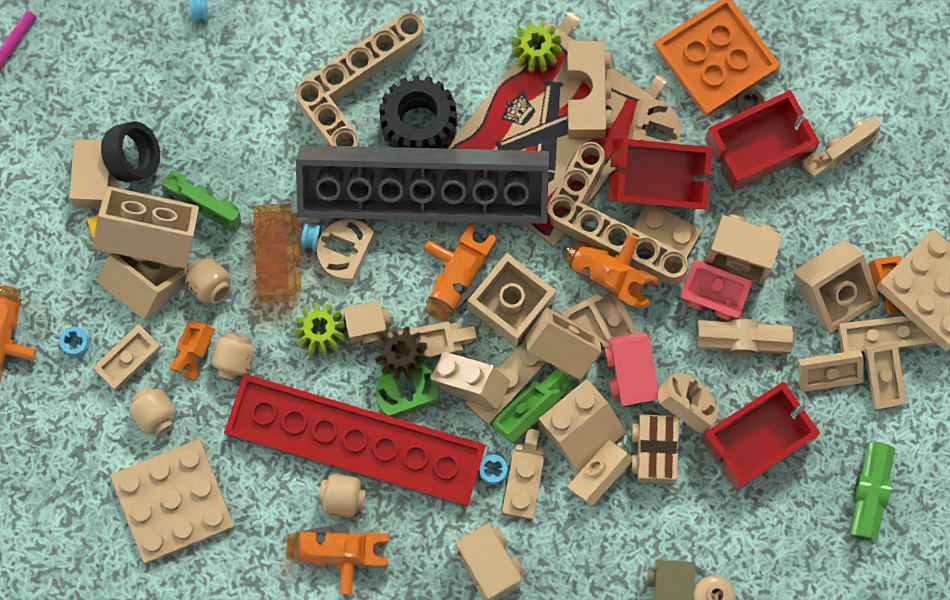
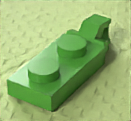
M171 170L162 182V190L177 197L184 203L198 205V213L231 232H236L241 225L239 209L233 203L227 200L221 202L212 197V193L205 187L200 185L195 187L186 181L185 175Z
M557 369L546 380L540 383L535 380L491 422L492 427L513 444L564 396L572 386V383L564 372L560 373Z

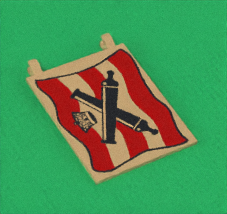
M573 12L567 14L558 28L549 21L544 26V29L554 26V35H560L562 39L561 44L558 45L562 48V54L555 56L557 59L556 65L551 66L546 63V71L544 73L541 72L539 66H535L534 71L530 73L528 71V63L523 67H519L516 61L455 136L450 147L446 148L549 151L548 205L580 146L586 142H594L599 144L604 150L605 166L585 205L589 204L608 180L609 174L613 173L616 169L610 167L613 139L620 138L627 139L637 101L657 99L667 83L665 78L657 75L647 90L644 91L611 67V69L605 70V80H611V99H605L606 110H611L612 112L611 128H606L605 138H568V100H581L591 93L587 83L581 80H567L568 41H575L569 35L579 25V16ZM538 43L532 44V47H535L534 50L541 49V46L538 47ZM649 108L648 115L661 112L663 108ZM648 123V125L643 126L642 129L646 131L651 124ZM588 155L583 159V162L588 165H594L599 161L594 155ZM574 181L568 187L572 191H580L585 186L582 182ZM564 207L558 208L554 212V215L559 218H565L570 214V211ZM548 210L547 224L522 223L553 247L565 234L550 224Z

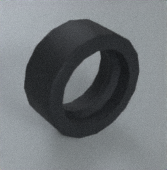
M138 121L126 122L113 126L105 133L101 142V155L103 164L115 179L128 183L149 178L156 172L159 166L161 154L159 143L153 131L145 124ZM125 135L134 141L138 149L139 164L136 169L128 163L124 156L123 139Z

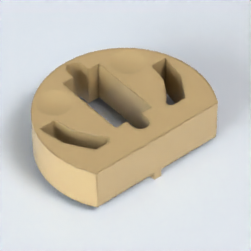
M658 99L637 101L627 139L664 142L645 135L646 131L642 127L650 123L669 130L668 134L672 136V139L666 140L665 143L677 144L680 136V123L675 111L667 103ZM649 108H663L662 112H656L648 115Z
M343 219L329 225L321 234L317 244V256L323 270L331 278L339 282H355L376 237L374 231L367 224L354 219ZM351 226H353L361 232V234L363 235L361 240H359L355 232L352 229H350ZM331 238L353 246L357 254H350L349 257L327 249V245L323 241H330ZM331 268H336V269L347 268V269L338 270V271L330 270Z
M675 373L660 385L658 389L660 405L697 432L702 434L715 423L717 419L716 404L709 391L697 379L688 374ZM687 391L689 392L688 395L692 397L691 404H689V400L686 398Z

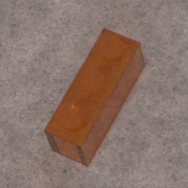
M291 203L253 205L256 284L259 303L297 301V292L302 291L301 273H296L295 262L301 261L300 243H294V232H299V217H297V213H293Z

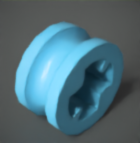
M190 0L193 24L197 23L200 19L204 20V22H209L207 1Z
M305 223L301 239V250L311 248L312 252H317L322 225L317 224L316 227H312L310 223Z
M69 327L60 335V347L70 357H80L89 349V338L81 328ZM77 335L83 342L81 346L77 344V349L72 350V347L67 344V340H72L71 336Z
M488 455L483 458L479 467V475L482 481L489 485H498L503 482L507 475V463L498 455ZM490 463L493 466L497 463L500 464L502 467L499 468L501 475L496 477L492 474L488 477L485 474L488 470L485 467L486 464Z

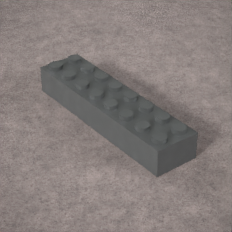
M300 145L296 157L297 217L547 224L549 151Z

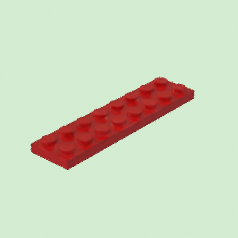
M248 374L242 376L224 431L226 436L464 507L469 505L486 449L485 444Z

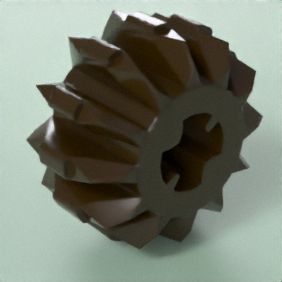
M393 327L391 328L393 337L389 338L386 334H382L380 338L385 345H375V351L381 354L375 358L376 364L384 365L381 370L384 375L393 371V379L396 381L399 380L401 372H404L407 380H411L410 370L413 369L419 374L423 371L417 362H428V356L422 353L428 349L427 343H418L421 339L419 332L414 333L410 337L409 327H404L402 335H399L397 328ZM400 348H406L408 356L403 355L404 359H397L395 351L397 350L400 353Z

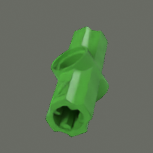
M880 442L867 443L862 471L856 480L853 494L855 507L849 536L855 539L878 541L883 510L888 505L892 482L889 479L895 448L889 444Z

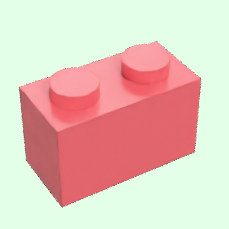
M645 332L609 338V348L604 349L607 367H612L614 379H609L612 398L617 397L621 406L658 400V387L650 337Z

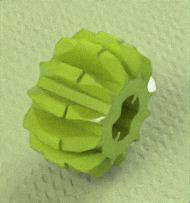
M529 20L527 22V30L521 27L516 29L518 37L511 38V45L515 47L511 50V55L513 58H519L517 61L519 67H523L528 63V71L530 73L534 71L535 66H539L541 72L544 73L546 71V63L551 66L556 65L557 59L555 56L562 54V48L558 46L561 44L562 39L560 35H554V26L544 29V21L541 20L538 23V27H534L533 23ZM538 43V47L541 46V49L534 50L535 47H532V44Z
M314 303V312L311 313L307 308H303L302 313L305 319L295 318V324L300 328L295 329L293 334L294 337L301 338L298 342V346L301 349L309 346V355L313 356L317 348H320L321 356L325 357L327 356L326 347L329 346L332 351L336 352L338 351V346L335 341H345L346 337L341 331L346 330L347 325L346 322L340 321L342 318L340 311L332 313V306L330 304H327L324 310L320 311L319 304ZM320 324L322 328L325 325L326 333L320 335L318 331L316 335L314 327Z

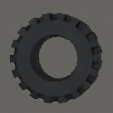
M419 75L413 76L412 81H407V78L401 79V85L399 86L395 83L390 86V94L385 93L383 95V104H380L379 107L383 137L386 142H389V147L442 149L444 146L449 148L452 144L451 137L455 138L457 133L456 126H458L455 100H452V93L449 89L444 91L443 83L437 81L436 84H433V79L426 76L425 80H420ZM414 108H426L436 115L435 120L430 125L420 129L410 128L401 122L402 117Z

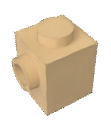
M380 300L343 308L351 345L361 342L365 346L382 342L380 336L382 334L387 335L386 328L392 327L388 308L382 309Z

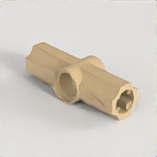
M735 319L731 322L698 320L695 343L696 349L730 351L733 355L752 356L758 353L785 355L792 352L793 330L792 326L759 324L758 321L752 319Z

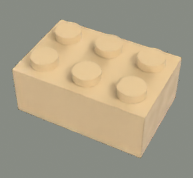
M106 186L98 215L92 249L100 250L106 254L130 256L138 261L148 260L163 263L171 268H186L199 206Z

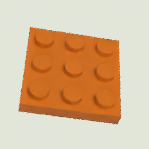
M732 0L717 1L656 40L653 44L655 50L705 118L737 98L741 92L754 87L777 72L781 67L780 63Z

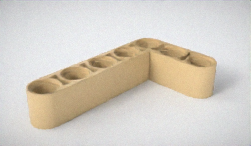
M415 13L402 14L303 80L297 86L296 98L298 107L326 146H338L341 141L349 140L353 143L354 147H360L356 131L334 102L418 47L424 38L423 21L420 16ZM407 27H413L418 30L412 35L403 32ZM384 43H388L393 46V48L389 51H381L378 49V47ZM358 60H364L368 63L363 68L353 66ZM332 77L343 79L338 85L328 83V80ZM309 93H314L318 96L313 102L303 100V97ZM325 117H333L335 119V122L329 126L320 123Z
M586 142L581 145L549 202L548 216L550 224L555 229L589 246L608 250L610 256L613 257L620 254L624 244L615 246L610 243L609 239L613 235H621L626 240L628 234L634 235L639 238L629 266L637 270H644L668 285H678L683 282L688 268L687 258L683 253L585 205L604 170L605 155L603 148L597 143ZM588 155H594L599 161L594 165H588L583 162V159ZM574 181H579L585 187L580 191H572L568 186ZM564 207L570 211V214L565 218H559L554 215L555 210ZM587 221H593L598 225V228L592 232H587L581 226ZM646 248L651 250L654 255L652 258L644 260L638 257L637 252ZM670 262H675L681 266L682 270L672 274L666 271L665 266Z

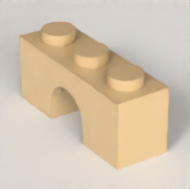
M568 41L567 80H581L587 83L591 89V93L584 99L568 100V138H605L606 128H611L612 112L611 110H606L605 100L611 99V80H605V70L611 69V52L605 51V41Z

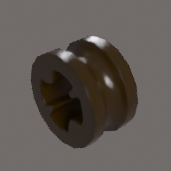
M748 89L741 92L738 96L735 107L739 114L747 110L743 107L746 98H748V101L751 99L755 100V106L763 103L764 98L757 90Z

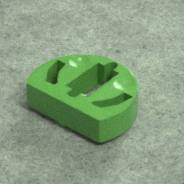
M422 364L420 366L423 371L420 374L416 373L413 369L410 370L412 375L411 382L415 394H412V401H408L406 397L401 398L397 384L393 379V371L387 375L382 373L376 386L377 403L382 414L397 418L439 403V386L432 380L429 393L424 394L426 387L425 378H431L432 371ZM385 393L388 400L393 402L395 405H390L388 402L383 400L380 394Z

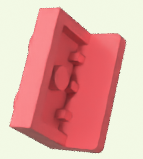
M694 259L680 297L686 299L684 304L692 308L702 310L703 306L714 309V315L731 321L733 317L740 318L753 280Z

